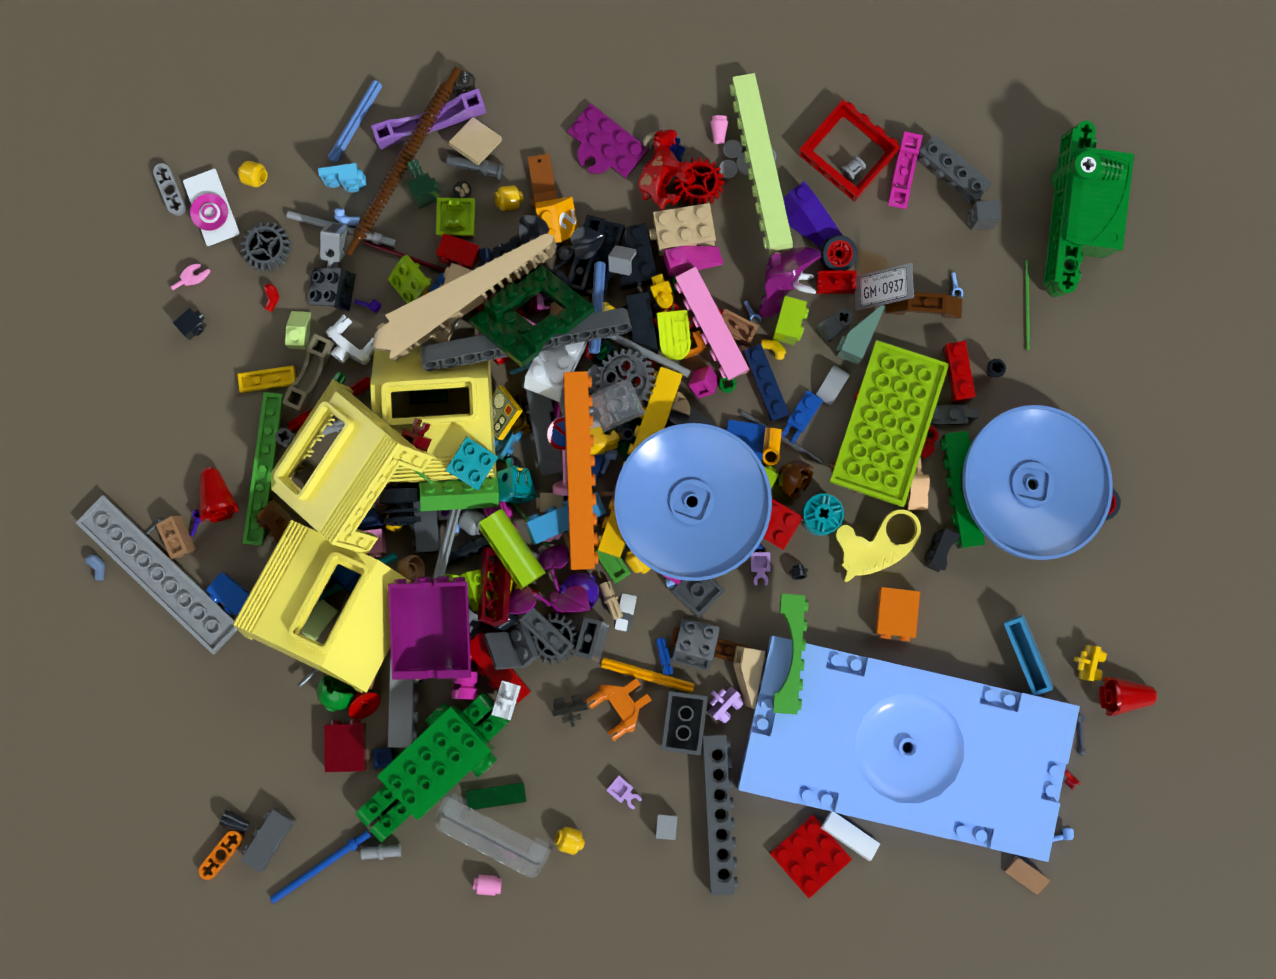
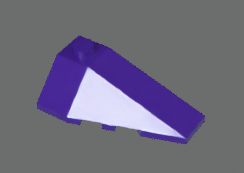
M805 181L783 198L789 227L799 232L803 237L813 241L818 247H821L827 238L842 235Z

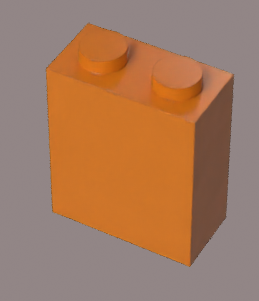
M880 587L874 634H879V638L891 639V636H898L900 641H910V638H916L920 591Z

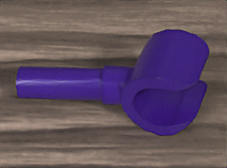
M357 299L354 300V304L364 306L375 313L382 306L375 299L370 304Z
M195 509L192 513V516L195 520L193 522L194 524L192 526L190 536L193 537L195 535L199 523L202 522L200 517H196V515L198 514L197 509Z

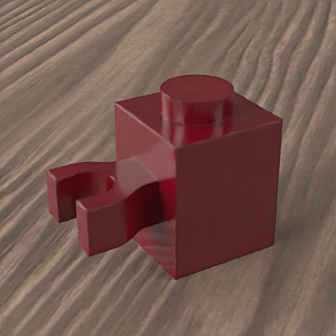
M415 418L413 430L403 429L401 436L417 449L427 452L432 439L424 436V434L429 430L431 424L423 422L422 427H420L422 420Z

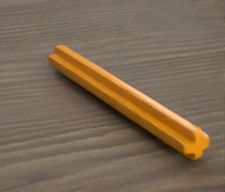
M603 658L601 662L602 668L688 693H692L694 689V683L608 658Z

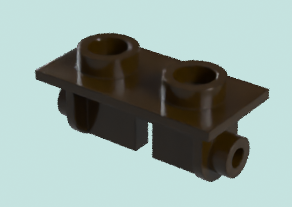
M517 394L513 399L523 411L511 427L513 435H516L519 431L523 432V434H529L532 427L526 418L525 403L521 401L519 394Z

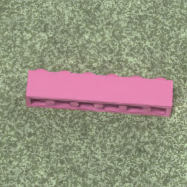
M694 267L675 277L677 282L674 285L679 294L683 292L686 298L683 302L687 310L692 309L695 315L692 319L696 327L701 326L704 332L701 336L705 344L709 343L713 349L709 352L714 361H719L721 367L718 369L723 379L727 377L730 381L749 371L697 268Z

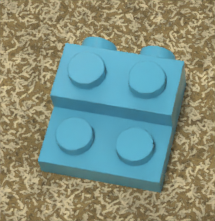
M356 163L318 168L319 177L325 186L330 188H336L342 184L345 191L358 192L359 189H363L367 185L366 176Z

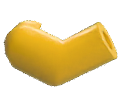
M761 340L763 349H771L775 353L777 360L785 358L786 349L779 341Z

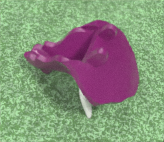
M810 247L793 248L789 252H774L765 272L766 294L761 298L762 303L759 307L760 317L768 318L775 314H780L784 297L794 289L806 293H816L815 289L799 283V280L814 278L813 274L802 272L814 261L821 258L819 250Z

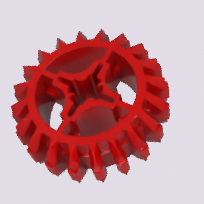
M692 157L691 164L693 166L686 172L692 173L694 177L688 187L685 188L684 182L681 179H674V184L677 185L674 187V190L680 191L677 194L680 197L684 196L683 203L689 200V206H693V203H696V205H700V203L707 204V201L710 204H714L713 198L717 200L720 198L718 193H723L722 186H724L725 182L721 180L724 178V175L718 174L721 168L717 167L714 169L715 162L708 164V158L705 159V162H702V157H699L698 162H695V159ZM696 170H704L706 173L700 174ZM713 178L715 185L709 192L706 184ZM696 180H699V182L702 180V185H699V183L696 185ZM695 191H698V192H700L702 195H701V196H698V195H694V194H691V193H693V192H695Z

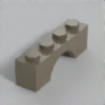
M314 333L306 350L303 368L295 382L289 386L282 401L284 405L298 412H305L332 355L331 351L336 346L332 341Z

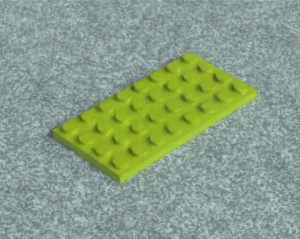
M876 340L829 483L904 507L949 363Z

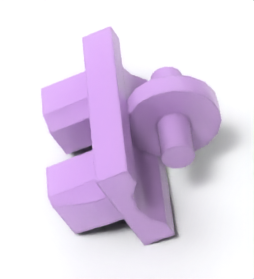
M732 686L727 691L722 689L718 694L713 690L711 694L714 698L709 702L712 707L707 712L716 720L718 719L726 723L731 717L726 710L731 705L737 710L744 702L739 697L740 694Z

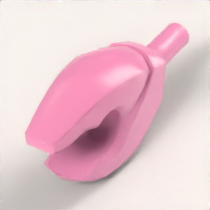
M201 264L190 265L180 274L181 280L170 287L172 290H175L183 284L186 286L199 284L209 275L211 270L207 269L198 275H194V272L201 267Z

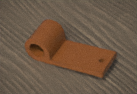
M550 153L527 157L534 195L533 198H530L532 209H536L535 203L557 199Z

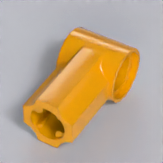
M765 428L762 461L765 465L773 466L779 461L782 429ZM767 452L775 454L776 459L774 462L766 461L765 455Z

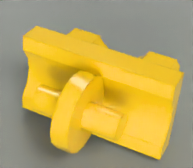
M662 274L652 277L654 286L650 288L655 301L661 308L670 307L673 304L674 295L669 281L665 282Z
M1085 644L1080 658L1074 657L1073 661L1079 662L1077 668L1079 670V679L1088 681L1101 680L1103 672L1097 669L1098 662L1104 663L1107 653L1101 650L1102 647Z

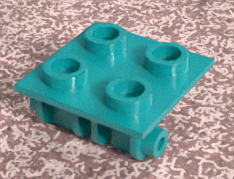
M466 436L445 470L478 491L497 461L498 456Z

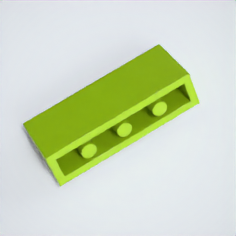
M503 509L496 511L479 522L477 527L520 590L546 574Z

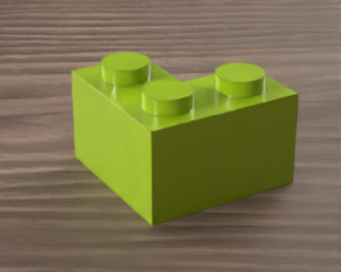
M788 296L784 297L772 340L790 345H795L796 341H800L804 331V326H801L802 320L807 319L809 308L806 307L807 301Z

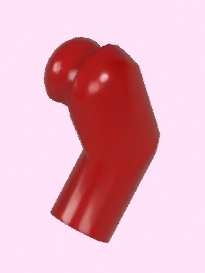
M265 284L263 291L266 293L268 301L263 308L272 313L280 296L275 285Z

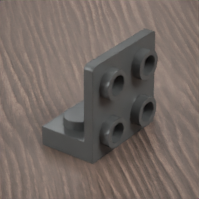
M683 618L672 662L709 671L720 628Z
M519 623L510 632L486 633L483 636L496 670L526 668L539 657L529 629L522 623Z

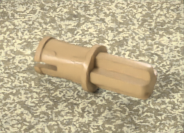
M611 581L600 584L599 587L605 599L604 604H607L612 619L621 618L623 614Z

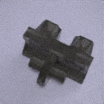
M582 694L571 696L573 702L571 707L565 706L564 697L554 699L553 716L569 713V716L562 717V722H570L571 727H575V721L582 720L581 714L573 715V712L588 710L587 703L585 704Z

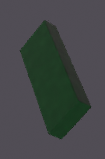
M524 782L466 791L468 811L527 802Z

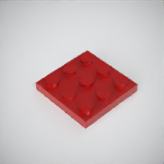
M813 814L769 853L808 899L853 860L833 836L821 828L822 824Z

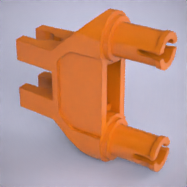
M637 678L624 687L601 684L597 692L585 699L587 704L595 700L589 705L591 709H594L604 700H609L622 718L621 722L607 731L610 736L618 732L611 737L614 742L625 733L635 730L639 709L652 700L648 694L636 702L632 700L628 693L641 685Z

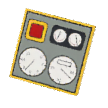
M499 386L492 396L494 435L497 439L503 440L523 410L504 386Z

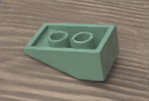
M881 305L849 331L846 337L842 336L836 347V350L839 351L837 357L855 365L860 363L885 306Z

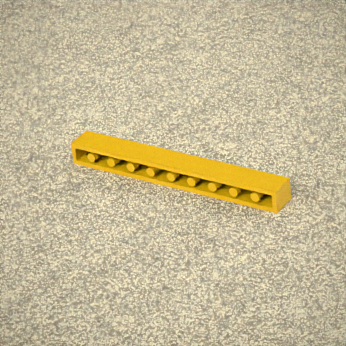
M660 367L659 372L655 371L654 376H656V379L652 380V382L655 383L656 387L653 390L650 389L653 394H647L649 402L647 408H642L639 418L643 420L641 426H636L634 432L636 440L634 444L630 443L628 455L649 436L665 429L683 374ZM612 498L608 507L611 513L609 517L605 516L602 525L605 530L603 536H598V544L596 546L599 547V552L620 558L626 542L617 524L614 498Z

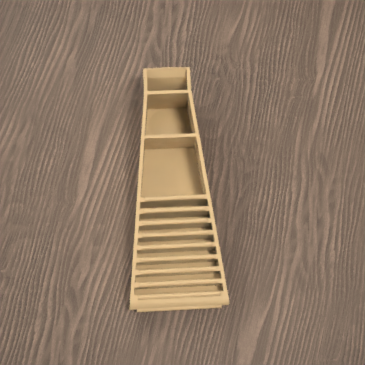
M550 234L540 235L538 238L530 240V242L522 244L520 247L512 249V251L504 253L498 258H494L493 261L486 262L485 265L477 267L475 270L467 272V274L386 314L385 316L389 322L385 321L377 326L378 331L375 332L372 348L390 352L389 358L399 361L467 313L489 300L511 282L521 279L523 275L528 274L529 271L537 268L538 265L544 263L547 259L552 258L557 247L554 236Z

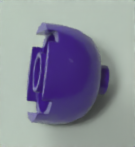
M580 572L568 576L560 586V588H563L561 590L562 594L571 586H582L587 591L590 609L593 608L599 597V586L595 581V577L590 573L584 574Z

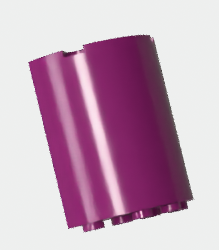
M438 576L433 578V580H430V577H418L414 581L407 582L406 579H394V583L388 584L392 680L471 678L468 581L465 580V577H454L453 580H449V576Z

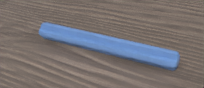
M372 81L329 153L328 159L337 163L380 92L382 88L380 82Z
M597 261L594 264L592 305L595 312L593 313L603 311L606 264L601 261ZM601 338L589 341L590 353L597 354L600 352Z

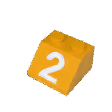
M572 196L535 203L537 216L546 221L549 227L548 234L554 236L556 243L570 238L574 230L578 228Z

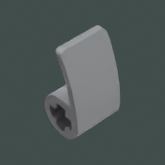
M833 365L816 396L825 403L832 405L850 374Z

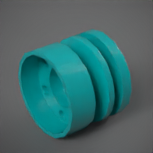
M830 494L815 495L803 505L801 510L803 519L801 522L803 527L815 536L828 535L842 524L844 519L843 506L835 496ZM826 510L828 513L826 514L827 519L825 517L820 518L819 514L821 511Z

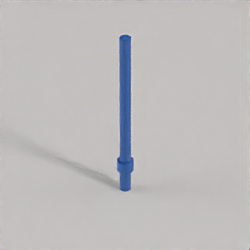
M366 830L356 838L352 837L347 841L346 845L270 897L272 903L279 901L349 851L359 848V844L372 836L369 830Z

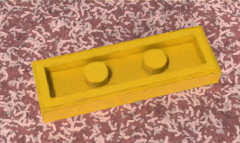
M294 365L237 373L240 393L288 387L297 379Z

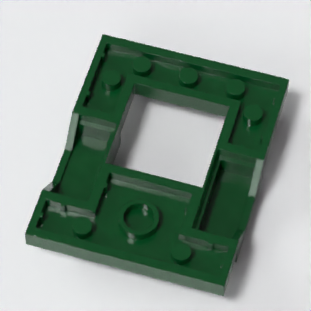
M541 265L519 283L511 282L483 303L484 309L470 319V324L523 368L539 355L545 342L556 334L568 333L595 312L592 304ZM542 291L561 306L563 310L556 316L551 313L536 326H533L518 314L516 310Z

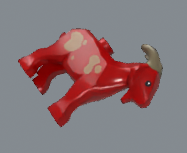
M672 129L659 130L645 137L643 145L647 146L650 142L649 149L654 147L655 153L650 162L643 167L642 174L638 180L642 200H648L652 197L653 202L662 210H664L666 204L676 206L681 198L677 194L667 193L665 187L669 184L672 176H676L686 184H690L694 177L692 173L686 172L691 169L693 164L678 161L669 148L672 144L676 145L675 138L677 132Z

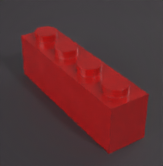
M481 632L470 641L471 661L475 660L478 664L476 668L482 676H488L491 680L488 683L495 691L499 690L502 680L521 686L516 706L532 691L514 669H495L483 637L485 633Z

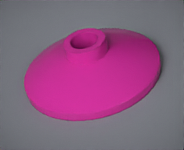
M203 194L192 203L190 216L198 228L205 231H213L220 228L226 222L228 206L216 194ZM206 203H214L220 209V216L213 223H206L200 218V208ZM210 204L205 205L201 211L202 216L207 220L215 219L218 213L217 209ZM209 207L215 210L212 217H206L204 214L205 210Z

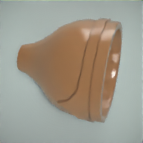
M409 555L402 558L397 566L393 568L394 571L410 581L425 575L424 562L417 555Z

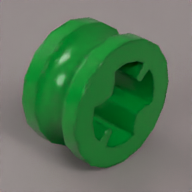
M722 377L719 381V388L724 393H730L736 388L735 378L731 379L732 388L728 387L727 389L723 387L725 384L722 383L723 381H728V378L723 379Z

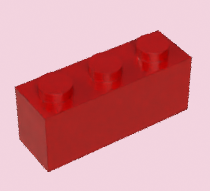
M966 341L947 343L943 347L945 363H949L947 375L952 403L970 401L976 396Z

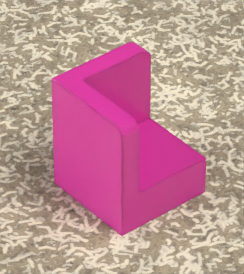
M709 365L693 371L689 387L699 399L714 394L719 378Z

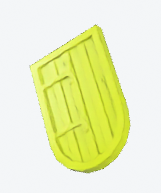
M688 310L657 313L659 345L662 354L669 360H682L688 355L691 346Z

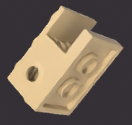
M710 203L653 212L654 229H649L650 241H657L659 256H664L667 249L680 246L715 247L714 241H716Z

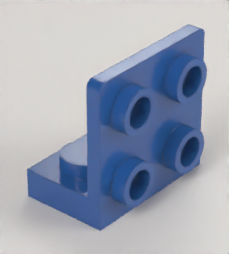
M729 420L727 431L744 441L762 462L766 426Z

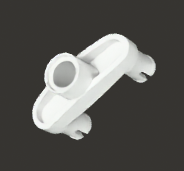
M342 315L333 327L330 326L326 330L327 336L336 345L331 354L342 364L350 357L362 365H367L371 360L370 357L374 354V350H376L372 348L374 338H371L362 350L356 348L341 335L352 323L349 318Z

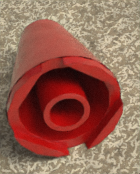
M214 467L205 468L200 473V519L205 522V519H210V523H215L232 518V513L236 512L238 514L239 508L220 471Z
M1115 677L1104 678L1102 682L1105 681L1104 686L1099 688L1101 708L1106 709L1107 713L1105 714L1108 716H1115L1154 705L1158 697L1157 691L1152 686Z

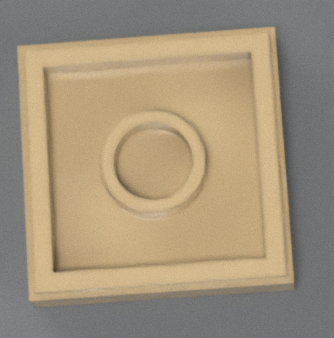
M472 117L449 141V146L479 166L500 144L502 137Z

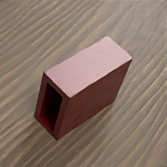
M360 719L349 720V724H341V720H331L330 724L324 725L325 772L367 770L366 723H361Z

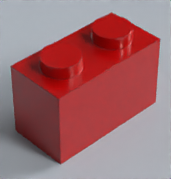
M444 233L436 256L443 264L450 265V263H454L474 270L480 254V246Z

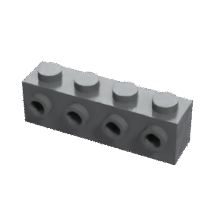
M936 135L927 142L918 154L919 162L926 167H930L936 177L944 179L950 189L953 191L957 190L967 203L974 205L992 184Z

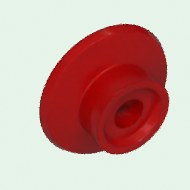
M363 691V693H356L349 707V716L353 719H363L370 716L379 707L381 702L380 696L373 692L366 693Z

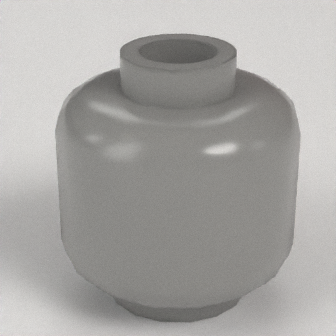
M476 508L463 509L459 515V526L469 535H480L482 532L477 525L485 519V515Z

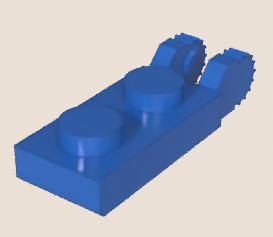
M807 390L787 421L781 437L784 438L788 434L790 427H794L797 429V432L790 441L794 444L801 432H804L823 400Z

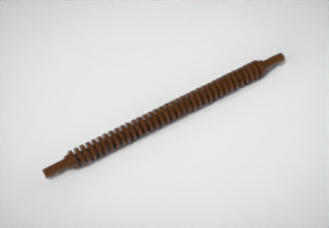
M455 66L447 81L439 85V88L436 90L437 93L435 92L434 94L435 97H432V101L429 102V105L426 107L427 109L424 110L425 114L421 115L422 118L419 119V122L416 124L417 126L414 127L415 131L411 132L410 139H407V143L404 144L405 148L402 147V152H399L400 156H397V160L393 162L395 165L392 164V169H389L390 173L386 174L388 178L385 177L383 179L385 182L382 181V186H379L381 191L377 190L376 193L378 195L374 194L373 197L375 199L372 198V203L368 204L371 208H366L368 212L364 211L363 214L365 216L362 215V220L358 221L359 224L356 225L358 229L354 228V237L345 251L347 255L352 256L359 242L367 238L366 234H369V230H372L370 225H375L373 221L376 222L378 220L376 217H379V213H382V209L385 208L383 204L386 205L388 203L386 200L390 199L389 196H392V192L398 186L396 183H400L399 179L403 178L402 175L408 169L406 166H410L409 162L413 161L412 158L415 157V154L420 149L419 145L423 144L422 141H425V137L431 131L429 128L432 129V124H435V120L438 119V116L441 114L440 112L443 110L442 107H445V103L448 102L447 99H450V95L453 94V84L462 71Z

